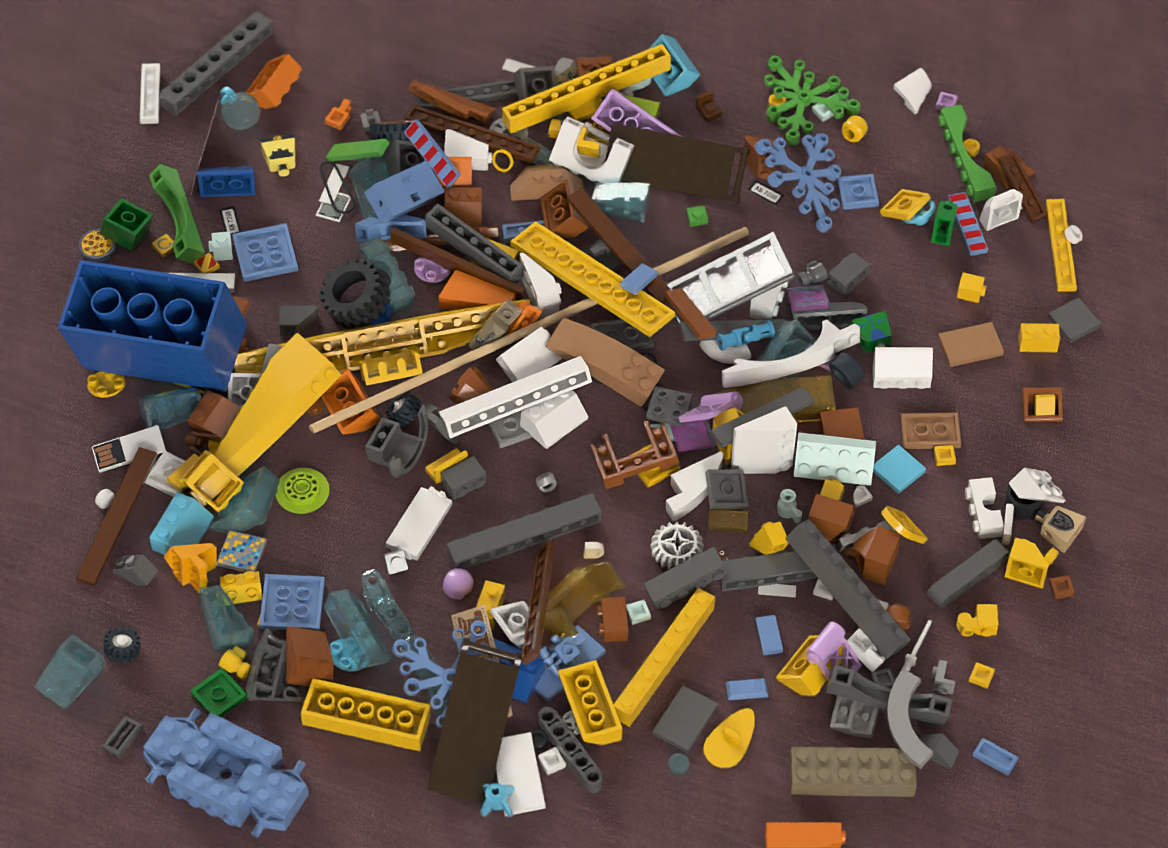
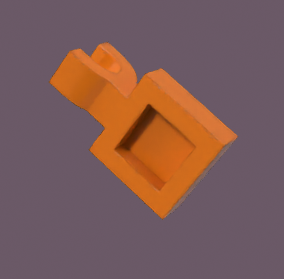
M344 99L339 108L333 107L325 118V124L341 130L350 118L349 113L352 110V107H350L351 101Z

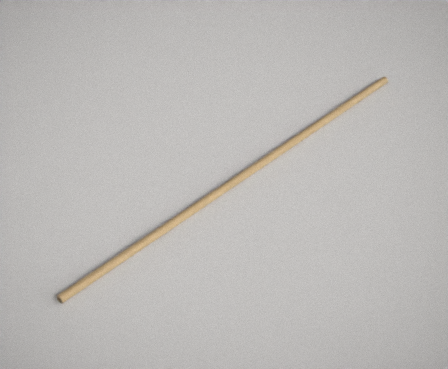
M743 227L653 269L658 271L657 274L660 276L748 236L749 231L746 227ZM587 298L309 425V428L313 434L516 342L530 335L541 326L544 329L561 321L563 318H568L598 303L591 298Z

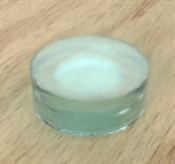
M681 753L673 754L669 759L670 771L676 775L686 773L689 769L688 757Z

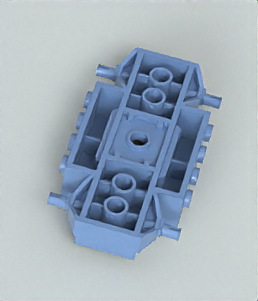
M196 708L193 709L187 718L168 717L165 715L144 746V758L152 770L145 779L148 783L153 784L158 775L167 776L169 791L173 797L177 799L182 798L188 801L191 806L195 808L200 807L213 817L218 816L231 826L241 827L248 815L251 814L257 821V825L251 834L257 838L263 829L269 828L280 831L287 829L309 795L308 787L300 777L301 771L306 766L303 761L298 760V763L292 770H279L283 764L281 747L213 713H210L200 727V731L195 721L201 712ZM224 772H230L232 774V776L228 779L221 778V775Z

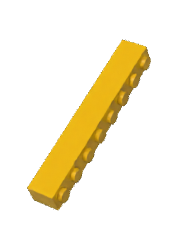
M700 588L695 591L614 703V708L620 722L629 727L714 610L715 596Z

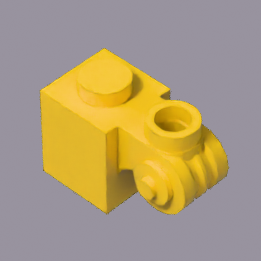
M977 604L974 618L966 612L959 614L956 624L958 631L963 636H971L973 633L985 637L996 635L998 629L997 605Z

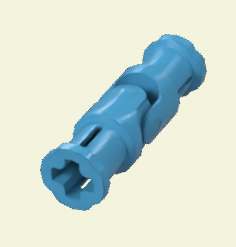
M768 320L764 324H753L748 327L732 330L728 334H717L716 340L719 349L723 351L730 346L735 345L737 347L751 341H759L763 337H774L775 329L773 323Z

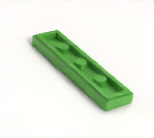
M387 139L334 144L326 158L328 161L333 162L380 157L385 152L389 142Z

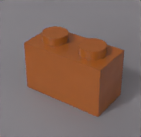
M625 596L601 598V606H597L598 618H602V623H599V634L604 636V643L628 641Z

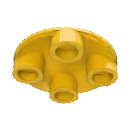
M100 371L89 375L87 378L88 390L96 397L114 396L125 386V378L120 374Z

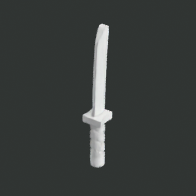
M928 620L911 655L907 653L900 673L903 669L910 671L912 666L915 667L917 660L915 655L930 628L931 620Z

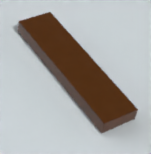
M1015 152L998 158L997 161L1012 189L1023 195L1021 206L1030 223L1047 217L1048 213Z

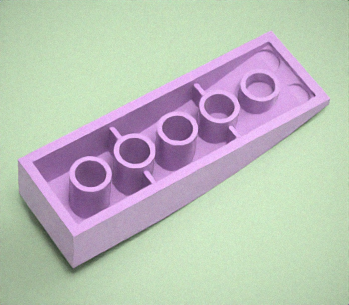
M614 89L610 90L592 117L595 122L610 132L612 125L617 124L681 136Z

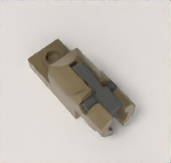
M507 299L484 322L483 327L469 342L470 348L475 350L499 339L508 330L509 325L521 314L522 310Z

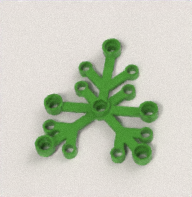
M772 56L768 60V69L772 72H778L785 81L777 80L773 75H766L764 77V84L768 87L776 86L774 88V96L776 98L785 97L792 99L780 106L772 105L766 111V118L771 122L778 121L780 129H787L792 124L791 129L786 133L787 144L794 146L800 142L799 126L803 128V132L806 134L813 132V123L806 121L803 117L804 109L810 103L826 105L836 119H841L844 116V109L852 116L860 113L861 105L856 99H851L848 102L841 101L849 97V90L845 87L841 88V80L837 76L829 77L826 83L810 90L815 75L813 72L808 71L804 74L803 89H801L798 84L802 71L805 70L804 61H795V71L792 78L782 66L780 57ZM784 88L792 89L794 92L784 91ZM827 90L830 92L838 91L837 94L829 98L817 96ZM798 105L795 115L789 118L781 117L782 112Z

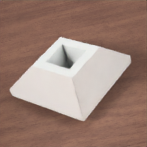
M1023 468L1009 482V485L1019 498L1058 503L1066 501L1062 496L1061 489L1053 484L1051 481L1052 477L1046 471Z

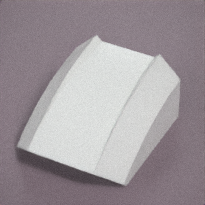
M1012 189L987 200L979 220L986 231L1019 218L1023 198L1022 193Z

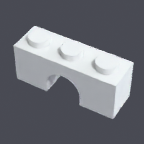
M992 477L969 480L968 488H965V496L970 501L969 513L970 516L974 517L973 530L977 532L978 539L1002 537L1004 525L1000 510L991 511L984 507L985 505L994 504L996 492Z

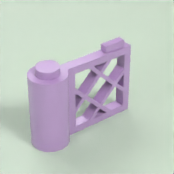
M738 392L705 395L701 399V405L678 418L680 423L711 419L723 411L732 408L740 410L743 398Z
M829 622L806 651L807 659L812 664L818 665L827 680H829L833 667L837 665L838 659H842V667L845 668L848 666V659H851L854 665L850 669L856 672L862 666L844 638V629L835 622ZM842 645L843 654L838 656V649ZM829 659H832L831 670H828L826 667Z

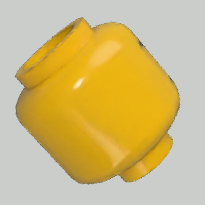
M856 115L849 117L841 127L842 135L850 142H858L868 131L866 121Z

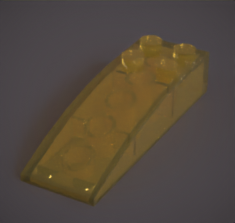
M831 376L776 379L743 385L716 393L738 392L743 398L740 411L746 414L804 386L815 401L814 404L791 414L796 422L819 421L821 411L835 410Z

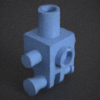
M577 631L571 637L565 636L560 638L557 634H554L550 637L553 644L547 649L546 646L541 647L540 655L544 663L548 664L547 669L554 673L555 678L559 677L558 671L561 670L558 665L568 664L570 667H573L577 664L574 659L580 653L577 647L586 640L582 632Z

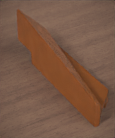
M413 80L407 89L408 92L465 122L471 117L486 125L495 111L493 107L418 80Z

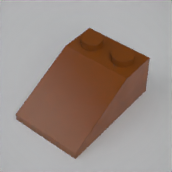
M207 390L187 421L193 431L216 434V438L209 439L220 443L228 433L227 430L241 407L227 398Z
M288 626L286 683L310 687L313 678L332 682L333 659L326 633Z

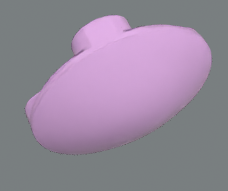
M421 256L414 262L416 275L426 282L436 283L443 281L451 272V270Z

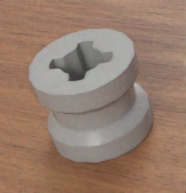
M569 711L564 714V723L574 736L579 735L580 731L573 712Z

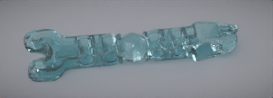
M376 570L366 571L362 575V584L364 586L363 598L365 602L377 614L395 642L400 639L406 640L409 643L410 650L418 654V651L413 647V643L417 638L421 637L415 635L414 629L411 630L410 622L392 597L386 582ZM374 577L377 579V583L370 585L367 579ZM404 630L406 633L402 634L399 631ZM416 642L419 648L423 647L422 642ZM399 646L400 651L404 652L403 647ZM427 651L429 661L438 665L433 656ZM426 668L415 670L421 681L432 676L438 677V675ZM447 677V680H448V681H453L454 678H452V677H451V678H448V677ZM441 685L427 688L429 691V703L436 696ZM449 698L444 701L439 709H434L438 715H442ZM433 700L434 705H440L439 700Z

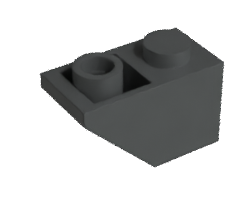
M312 305L280 306V335L302 334L319 319L318 307Z
M144 555L122 556L116 561V566L112 570L115 574L136 586L147 585L158 572Z

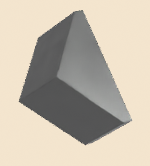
M943 733L922 735L920 741L933 751V756L929 760L952 769L960 751Z

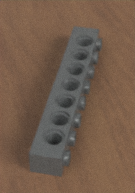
M258 11L248 16L234 31L225 36L216 46H213L208 53L200 57L182 75L175 78L168 87L161 90L159 93L160 106L177 116L274 33L272 20Z

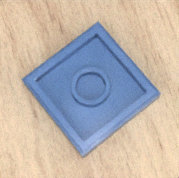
M873 174L837 178L843 210L879 206Z

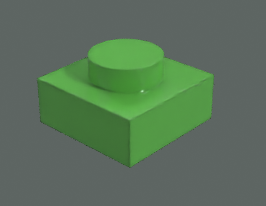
M705 206L686 208L690 227L708 224Z

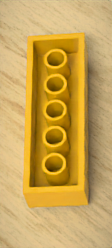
M313 678L301 711L302 725L420 751L430 722L431 708L429 704Z

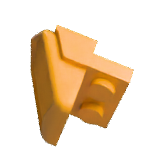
M203 543L170 547L165 553L164 559L173 570L174 576L183 586L190 583L200 595L206 593L208 583L207 572L215 569L217 566L215 545Z

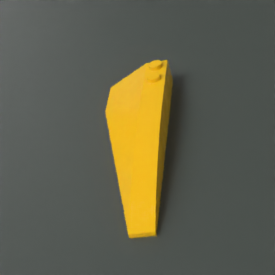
M298 333L269 360L264 373H261L258 383L249 393V398L240 408L227 430L228 433L218 445L219 448L214 454L237 477L281 437L341 376L333 364ZM212 463L197 480L195 486L212 500L227 487L232 479ZM191 490L190 495L203 507L206 506L207 503Z

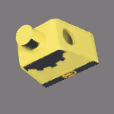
M294 134L260 139L262 154L271 172L278 171L280 176H287L289 169L296 167Z

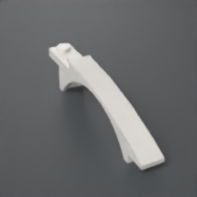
M825 320L822 321V332L818 340L810 348L798 355L776 361L733 360L734 366L722 371L723 387L729 388L774 380L834 360L835 353L860 342V327L857 324H853L839 330L831 322Z

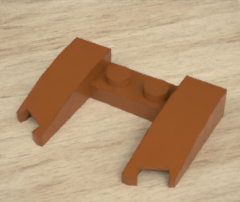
M644 421V427L652 449L616 460L607 434L602 436L604 443L601 446L595 448L593 444L591 445L606 489L624 484V478L657 467L664 471L680 466L664 423L661 422V428H652L649 421Z

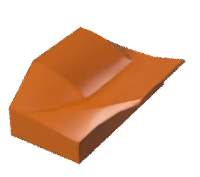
M523 302L518 305L522 310L521 314L509 325L505 333L508 335L536 322L542 311L527 302Z

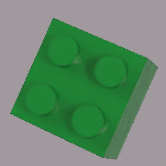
M121 198L104 217L100 235L132 251L150 230L153 214Z

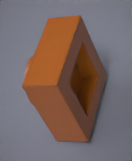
M1069 575L1050 579L1049 584L1054 599L1074 596L1075 591Z

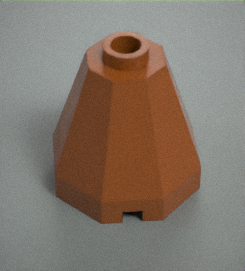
M472 366L460 377L457 382L458 385L452 389L449 399L456 404H460L493 391L480 370Z

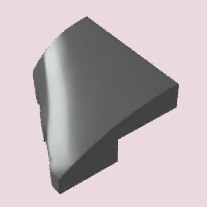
M427 401L420 407L425 405L428 423L453 444L459 443L457 436L450 438L447 434L438 409Z

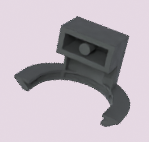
M425 405L418 412L420 422L418 437L401 432L398 422L382 417L365 446L368 460L389 467L391 475L396 478L412 470L417 464L427 440L428 418Z

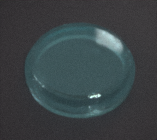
M234 93L228 96L222 105L223 119L234 129H248L259 118L260 108L258 102L247 93Z

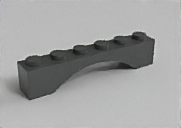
M835 665L830 673L826 692L888 711L891 689L866 679L855 670ZM913 693L909 703L908 715L910 718L943 727L949 717L952 699L935 694Z

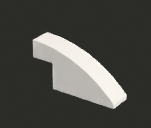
M722 451L671 475V487L677 495L666 500L665 511L673 522L696 508L708 495L705 472L708 469L721 470L723 464Z

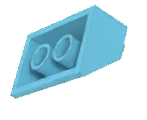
M661 34L649 49L663 44L671 56V68L669 71L652 78L663 94L669 96L690 87L700 76V73L676 39Z
M177 492L149 537L152 550L165 555L172 546L199 544L214 516L194 498Z

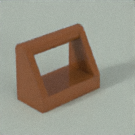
M1061 387L1023 388L1021 395L1023 422H1062ZM1035 395H1055L1057 414L1028 415V405H1035Z

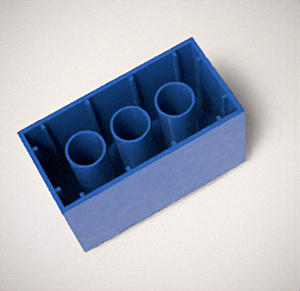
M80 260L58 330L84 369L227 391L247 322L226 283L223 281Z

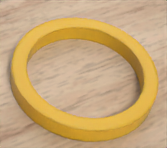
M500 149L493 154L492 162L497 170L506 172L513 166V157L508 151ZM502 152L509 157L510 166L507 169H502L497 165L495 161L497 153Z

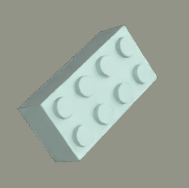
M798 433L794 477L819 480L836 479L845 483L871 485L876 441Z

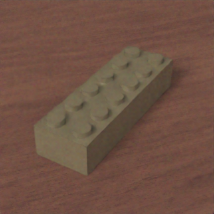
M791 747V795L914 797L917 786L916 765L904 756L900 748Z

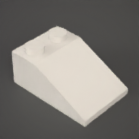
M520 253V263L523 265V277L521 279L532 305L542 311L538 318L559 312V305H561L559 295L561 294L560 284L556 283L550 273L526 254Z

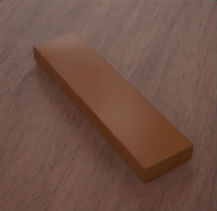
M682 288L665 291L664 297L698 339L716 336L714 327Z

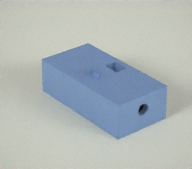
M426 160L375 183L364 194L383 225L434 201L445 191Z

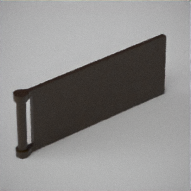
M617 124L612 125L605 162L617 138L634 145L621 181L740 203V192L747 157L750 155L751 149ZM735 153H740L733 195L729 196L727 193Z
M467 638L463 639L428 782V790L484 805L486 795L482 786L492 784L522 653L516 652L515 654L474 643ZM467 650L513 661V667L468 655Z

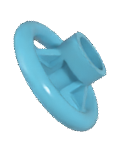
M929 200L925 204L930 206L928 212L924 210L923 206L909 221H903L916 225L927 223L929 217L935 212L936 204Z

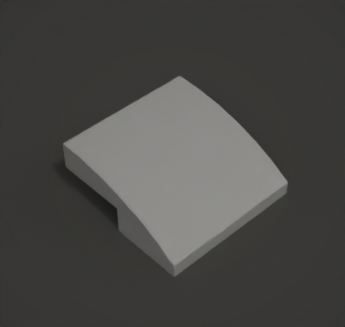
M837 696L830 728L845 734L872 739L879 708Z

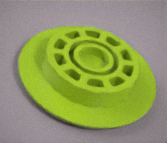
M296 468L288 471L278 480L275 496L278 503L285 510L296 514H307L316 511L326 502L329 496V484L327 479L314 469Z

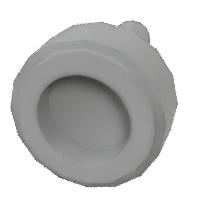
M552 472L544 473L535 480L539 490L543 493L551 492L557 485ZM552 483L551 486L548 487V488H544V487H543V486H546V485Z

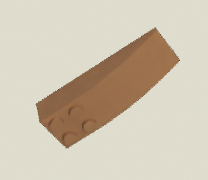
M566 318L561 320L545 345L546 348L567 361L581 356L587 364L592 377L640 407L643 406L665 371L662 367L617 340Z

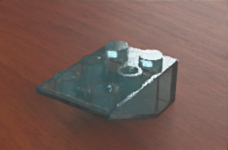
M72 634L58 648L34 688L63 709H66L105 668L103 655Z

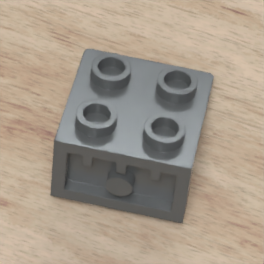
M655 386L646 419L683 427L685 422L680 423L678 417L691 410L692 394Z

